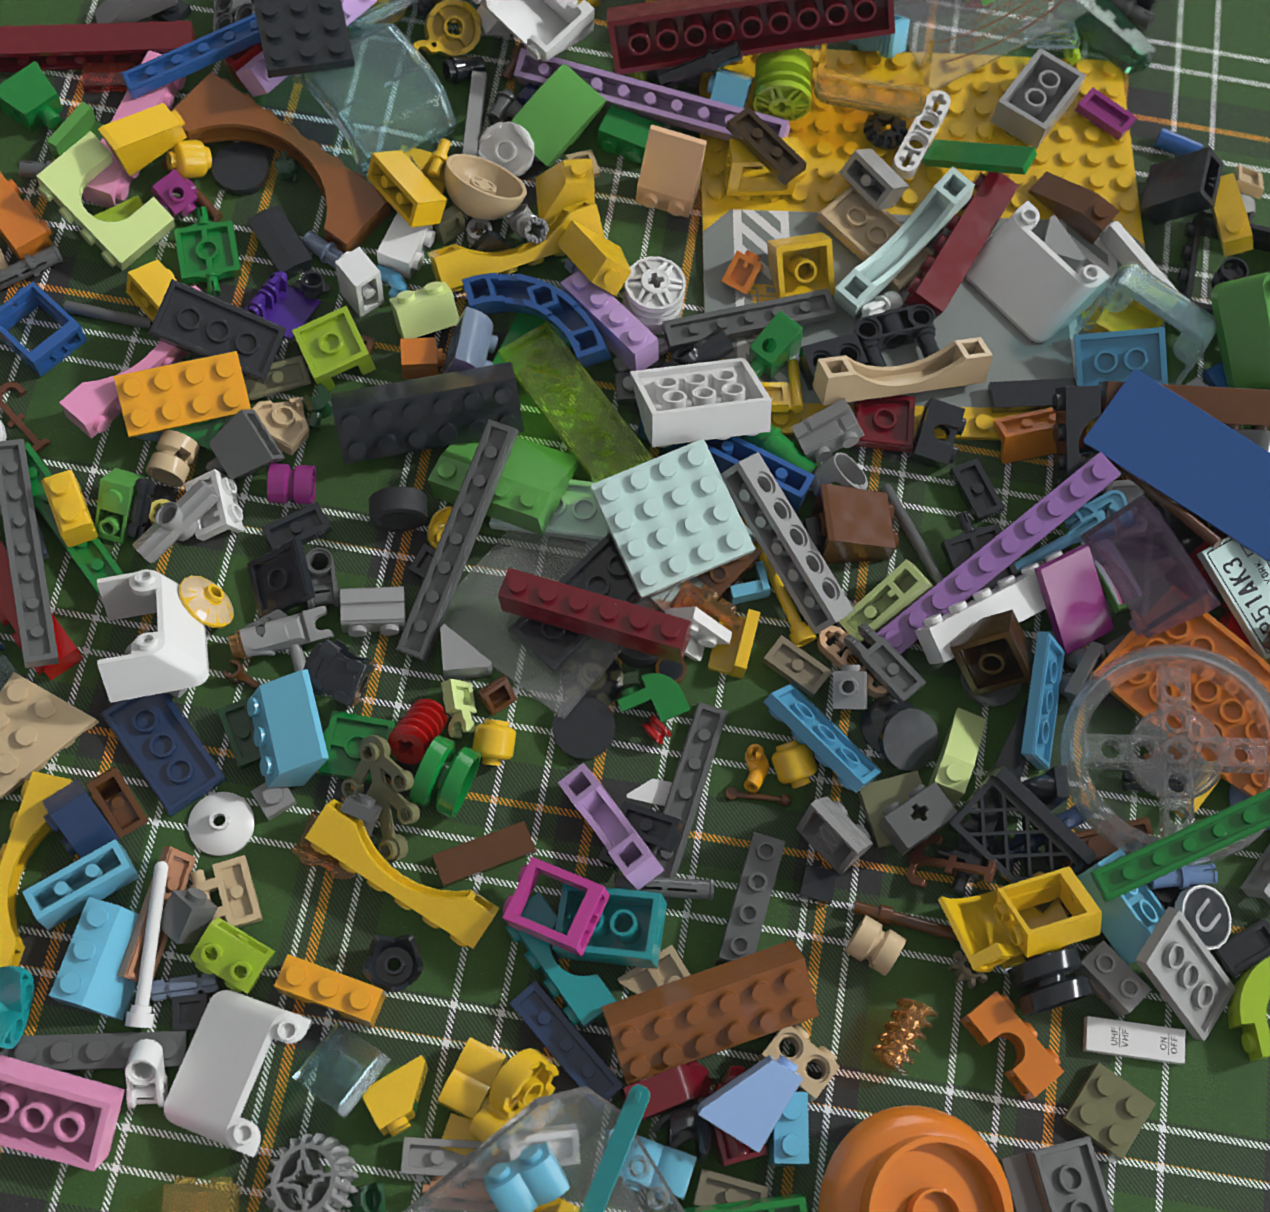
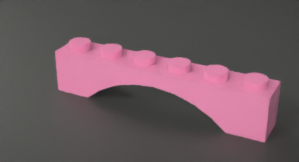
M195 285L192 287V288H195V289L201 291V290H200L198 287H196ZM159 341L157 346L143 360L117 375L179 363L187 354L191 353ZM113 376L98 381L82 382L59 402L66 417L91 439L98 433L104 432L110 426L111 421L122 413Z

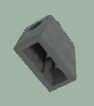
M254 409L240 410L210 441L209 445L216 457L206 464L208 472L216 469L224 474L227 472L231 479H241L269 467L271 463L280 462L285 457Z

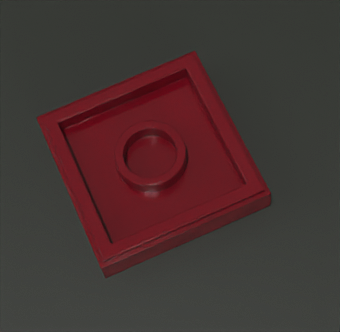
M894 395L855 401L854 415L864 436L859 438L858 443L854 446L907 453L912 452L915 397Z

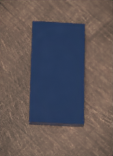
M167 693L118 701L101 712V715L171 817L227 781Z

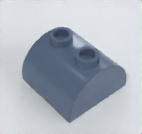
M466 306L451 332L442 374L493 365V362L487 360L488 352L494 353L498 336L492 335L493 323L488 316Z

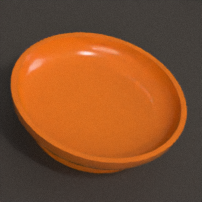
M919 1105L888 1108L869 1116L855 1126L840 1142L827 1165L818 1204V1212H1014L1007 1178L999 1160L986 1141L960 1119L943 1111Z

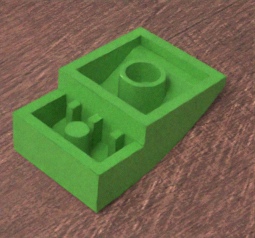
M564 63L536 91L511 122L521 125L529 132L534 142L535 156L547 167H552L568 146L576 141L607 100Z

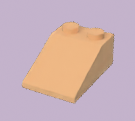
M651 124L635 202L648 208L667 211L674 216L689 218L699 190L707 141Z

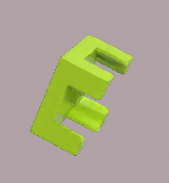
M347 306L292 330L317 385L320 383L324 385L328 391L335 388L331 377L357 365L363 375L376 370Z

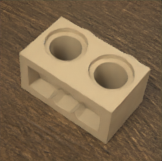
M795 1024L779 1030L757 1059L761 1061L768 1055H771L778 1060L780 1055H783L779 1049L780 1041H790L795 1047L794 1057L786 1058L799 1066L796 1072L803 1078L796 1091L808 1092V1101L811 1103L819 1096L840 1066L834 1062L836 1057L831 1051L821 1045L817 1048L808 1040L809 1034ZM814 1062L820 1066L822 1076L819 1080L808 1076L806 1072L807 1063Z

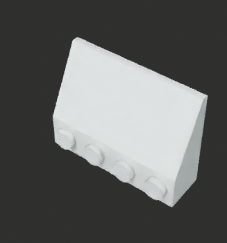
M745 357L630 371V378L644 431L652 447L665 448L673 444L693 443L703 438L704 440H725L733 436H755L759 433L770 432L772 399Z

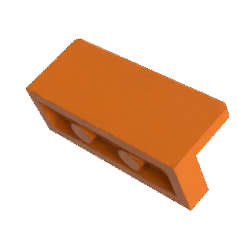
M1053 408L994 419L993 430L1002 442L1000 460L1003 464L1057 453V445L1053 439V426L1056 424V412L1053 411ZM1088 424L1080 435L1079 448L1084 446L1083 440L1086 436Z

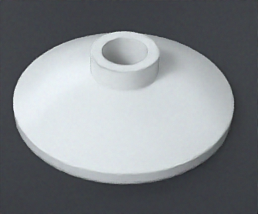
M217 792L204 797L195 805L188 820V831L194 845L208 855L219 857L228 856L241 850L249 842L255 827L254 814L249 804L242 797L230 792ZM218 816L225 817V823L221 826L214 825V820Z

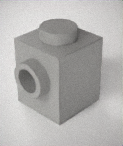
M841 665V671H833L832 709H867L868 672L860 671V665Z

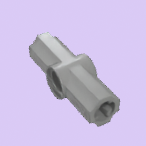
M199 480L176 503L167 502L162 505L156 514V522L132 545L144 559L154 563L177 540L185 541L192 537L198 526L197 521L221 498L205 481Z

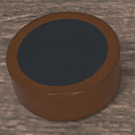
M659 658L655 667V673L672 678L678 685L684 680L687 671L684 660L680 664Z

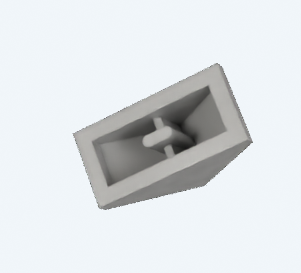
M1056 215L1050 217L1042 233L1041 240L1078 273L1086 258Z
M443 624L440 628L444 680L489 677L492 674V662L446 624Z

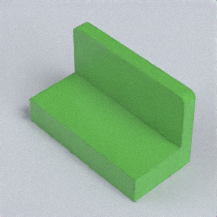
M82 101L48 138L47 144L54 159L61 156L90 131L101 141L103 137L98 128L103 126V124L96 120L90 105Z

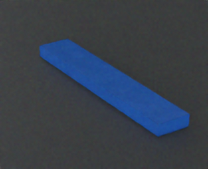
M255 14L121 73L133 99L260 43Z

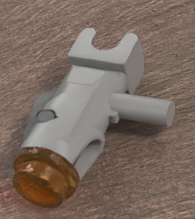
M326 606L305 610L302 613L290 616L277 609L242 629L235 630V634L228 635L234 659L242 658L245 661L253 656H274L277 651L285 650L286 653L291 655L295 672L303 670L306 661L301 645L334 637L333 631L329 629L318 630L315 626L316 620L328 613Z

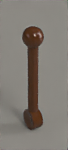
M734 787L727 788L725 792V797L729 801L743 798L779 802L783 806H788L792 802V798L788 794L774 796L738 792Z

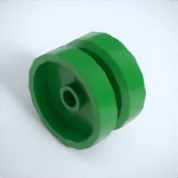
M438 735L430 744L414 778L409 799L411 802L423 807L429 806L436 799L437 813L453 819L459 812L472 786L480 764L481 752L466 746L455 755L454 741Z

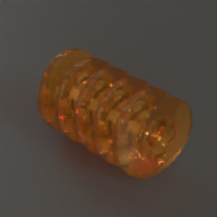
M899 998L896 1001L898 1009H893L890 1013L893 1021H887L884 1024V1029L887 1033H880L878 1036V1041L881 1045H874L871 1050L884 1066L900 1075L907 1076L909 1073L901 1066L902 1063L914 1064L915 1061L908 1055V1052H920L921 1049L914 1043V1040H926L927 1037L920 1031V1028L932 1029L933 1026L926 1017L937 1018L938 1015L931 1007L922 1002L909 998Z

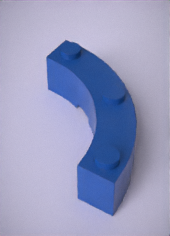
M488 273L462 279L471 308L485 315L498 312L524 313L550 323L569 339L577 359L584 368L612 359L607 344L591 318L573 298L552 284L522 274L498 275L497 273Z

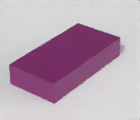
M1093 87L1075 109L1077 113L1119 141L1137 119L1135 115Z

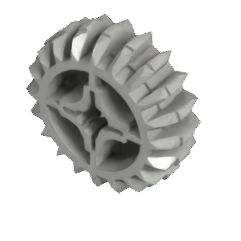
M309 1133L303 1134L301 1140L296 1138L290 1139V1149L286 1147L279 1148L281 1154L279 1160H270L275 1167L273 1172L264 1174L267 1179L271 1180V1184L263 1188L265 1194L271 1196L265 1204L268 1208L273 1209V1212H341L342 1206H352L347 1197L349 1193L358 1192L356 1187L351 1185V1181L359 1176L357 1172L350 1170L356 1162L354 1158L348 1156L350 1151L346 1146L340 1145L339 1140L333 1137L327 1138L322 1133H316L314 1136ZM320 1155H324L327 1159L331 1172L323 1171V1164L319 1163ZM292 1193L298 1194L299 1202L302 1203V1211L296 1208L292 1199Z

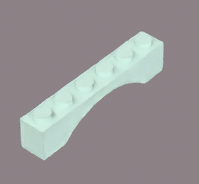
M952 167L931 189L926 198L898 231L880 249L855 267L835 288L834 301L853 318H856L861 313L862 306L870 303L971 199L975 184L956 168Z

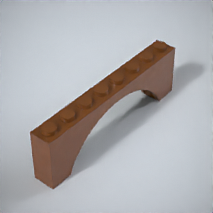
M211 72L174 108L185 122L182 128L187 138L184 140H199L203 144L218 141L252 142L273 148L301 165L318 185L326 203L325 241L336 244L337 249L342 253L351 252L360 247L391 214V204L361 173L353 172L337 156L329 155L322 150L317 142L306 139L293 125L285 124L278 119L273 111L258 105L249 94L241 93L235 89L226 78H220Z

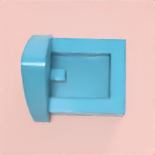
M763 561L754 563L756 581L730 586L729 597L731 605L770 596L771 589Z

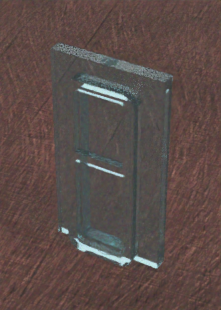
M385 0L368 8L350 23L347 28L350 27L351 31L361 30L421 0Z

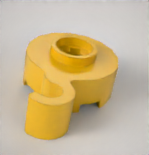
M443 0L436 4L427 15L425 21L426 40H419L409 48L408 60L410 64L415 68L423 65V61L417 56L418 49L425 50L429 55L440 54L446 57L463 56L473 50L479 42L481 34V19L476 9L464 0ZM448 22L450 24H458L459 28L456 30L459 33L458 35L448 32Z
M531 1048L522 1050L511 1057L500 1069L492 1083L488 1106L480 1110L471 1121L469 1128L471 1134L489 1150H496L499 1144L494 1139L501 1130H510L516 1124L521 1123V1117L528 1112L533 1116L536 1115L548 1102L555 1090V1087L551 1084L553 1076L559 1075L557 1067L539 1051Z

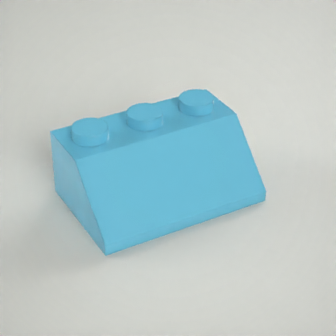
M300 670L260 685L248 699L247 712L253 720V739L255 745L259 748L261 757L260 771L265 776L267 788L304 786L329 758L308 670Z
M1120 848L1077 877L1102 911L1100 932H1103L1110 942L1111 948L1129 966L1136 961L1135 959L1139 955L1141 948L1149 939L1166 910L1147 884L1107 903L1104 902L1090 872L1125 856L1126 854Z
M88 897L49 996L59 1003L124 1021L138 983L117 975L139 914L124 907Z

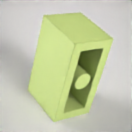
M445 281L431 282L422 289L403 291L397 294V297L389 299L397 330L403 339L417 338L454 326L459 320L453 292Z

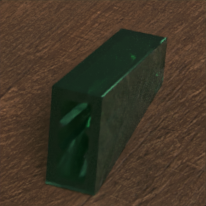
M1058 0L1057 3L1054 5V7H1055L1058 3H1060L1062 0ZM1064 0L1050 12L1126 75L1144 71L1151 64V57L1157 51L1110 0Z

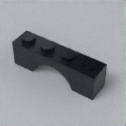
M1100 385L1055 388V394L1052 397V408L1056 412L1053 439L1057 445V454L1054 455L1053 466L1057 472V484H1055L1054 489L1085 465L1079 453V439L1085 426L1093 419L1101 416ZM1103 490L1099 492L1096 496H1094L1090 501L1103 495Z

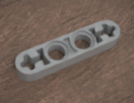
M472 71L463 154L479 156L487 72Z

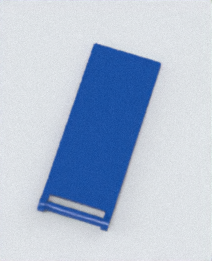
M1138 369L1133 370L1084 438V444L1098 453L1102 452L1107 459L1270 564V452Z

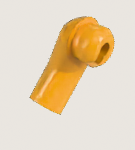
M752 744L745 752V761L750 774L744 782V787L747 791L756 793L769 772V763L764 754L763 747L759 744Z

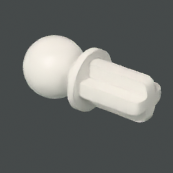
M888 291L883 295L875 297L871 303L862 306L860 310L862 313L861 318L879 314L890 309L902 308L903 300L901 295L895 291Z

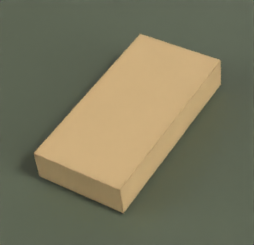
M1236 165L1233 173L1240 193L1260 199L1264 192L1262 173Z

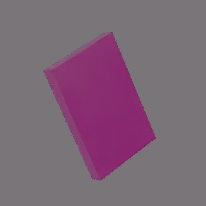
M1081 545L1034 569L1056 641L1065 651V654H1069L1114 630L1089 545Z

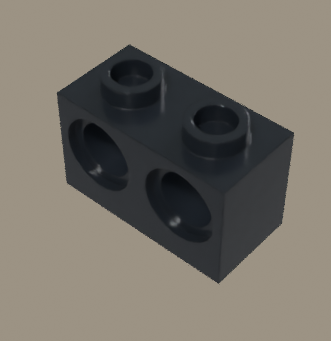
M856 332L805 345L800 348L797 360L809 391L814 389L815 366H817L818 359L846 355L856 362L867 365L868 360Z

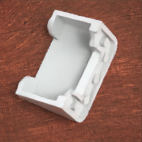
M472 0L476 4H482L527 47L530 56L536 61L539 59L542 61L551 59L587 37L594 29L595 9L586 0H583L579 5L578 0Z

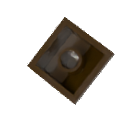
M1013 609L982 618L950 644V649L974 696L1031 681L1034 653Z

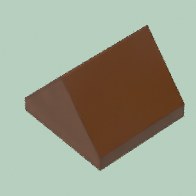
M505 674L479 690L476 694V697L491 717L518 700Z

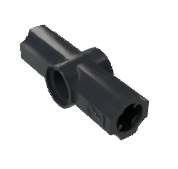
M718 328L695 344L689 343L677 349L673 353L672 359L659 368L719 361L734 351L733 344L724 330Z

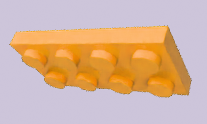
M237 351L113 376L129 438L235 416L240 410L251 409Z

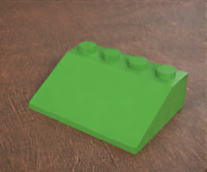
M517 437L485 516L543 536L568 487L569 481L581 462L580 457ZM480 440L452 444L441 454L428 478V483L435 498L451 504L455 503Z

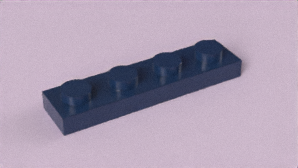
M536 981L509 1003L597 1110L624 1086Z

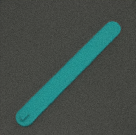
M635 1085L630 1089L580 1212L605 1211L650 1100V1092L645 1086Z

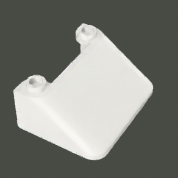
M1027 201L1012 214L982 247L965 278L1029 340L1035 343H1045L1098 300L1110 276L1100 267L1091 264L1076 273L1031 231L1037 225L1040 216L1036 207Z
M221 990L215 993L206 1007L165 1100L164 1114L168 1121L236 1151L255 1157L259 1150L261 1134L259 1128L253 1122L240 1117L273 1039L288 1044L296 1043L310 1029L312 1020L231 990Z

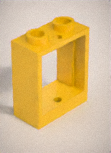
M781 137L805 161L804 149L799 148L798 137ZM730 138L724 168L726 196L793 194L795 183L800 182V174L784 185L768 169H743V167L764 165L736 138Z
M1070 866L997 888V903L994 904L995 915L1000 923L1004 922L1009 930L1011 941L1015 946L1021 948L1026 958L1100 935L1102 911ZM1060 898L1073 917L1030 930L1018 911Z

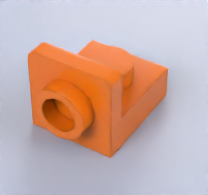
M737 250L721 282L747 296L759 272L762 273L764 269L763 264L759 262L761 257L748 250L744 254Z

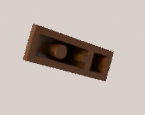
M1047 171L1028 191L1030 195L1092 245L1120 212L1098 193Z

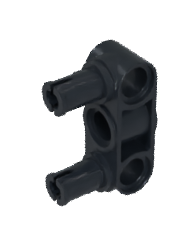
M924 304L890 309L879 314L862 317L856 322L853 333L856 332L868 360L867 365L887 367L881 350L895 349L906 344H918L924 358L939 351L935 340L936 328L933 323L935 314L932 308Z

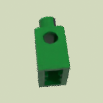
M35 61L0 84V111L29 131H35L43 124L49 130H55L62 124V118L58 115L63 110L59 96Z
M781 310L749 347V364L758 379L762 374L769 379L774 378L787 362L800 351L803 327Z

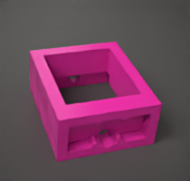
M531 857L529 864L524 865L519 873V884L514 895H510L504 904L503 919L512 928L582 957L610 897L608 891L603 885ZM540 874L587 892L567 935L521 917Z

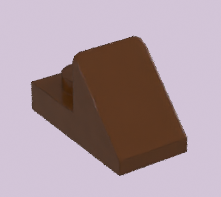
M116 766L85 783L119 838L149 822L148 817Z

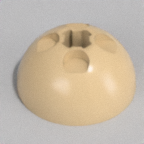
M454 154L447 158L444 170L445 187L451 201L466 215L475 219L496 220L509 215L523 202L527 194L524 184L513 173L502 166L469 154Z

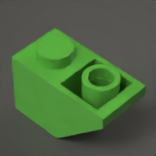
M115 468L100 479L95 529L99 538L121 544L126 542L128 523L132 522V519L129 517L133 496L137 494L135 490L136 480L138 478H145V476Z

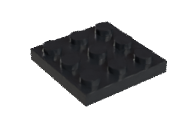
M270 0L253 3L268 78L355 67L341 0Z

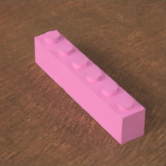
M148 50L142 64L163 54ZM186 76L135 99L131 97L127 90L111 122L164 103L171 111L178 90H181L185 85ZM102 138L101 142L111 152L105 140ZM112 154L113 163L85 187L82 194L84 200L107 208L120 204L121 201L127 198L129 185L133 178L138 176L140 170L130 177Z

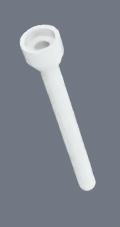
M164 861L157 862L154 867L135 1005H131L130 1011L126 1012L125 1026L153 1028L155 1014L151 1013L152 1006H149L168 874V864Z

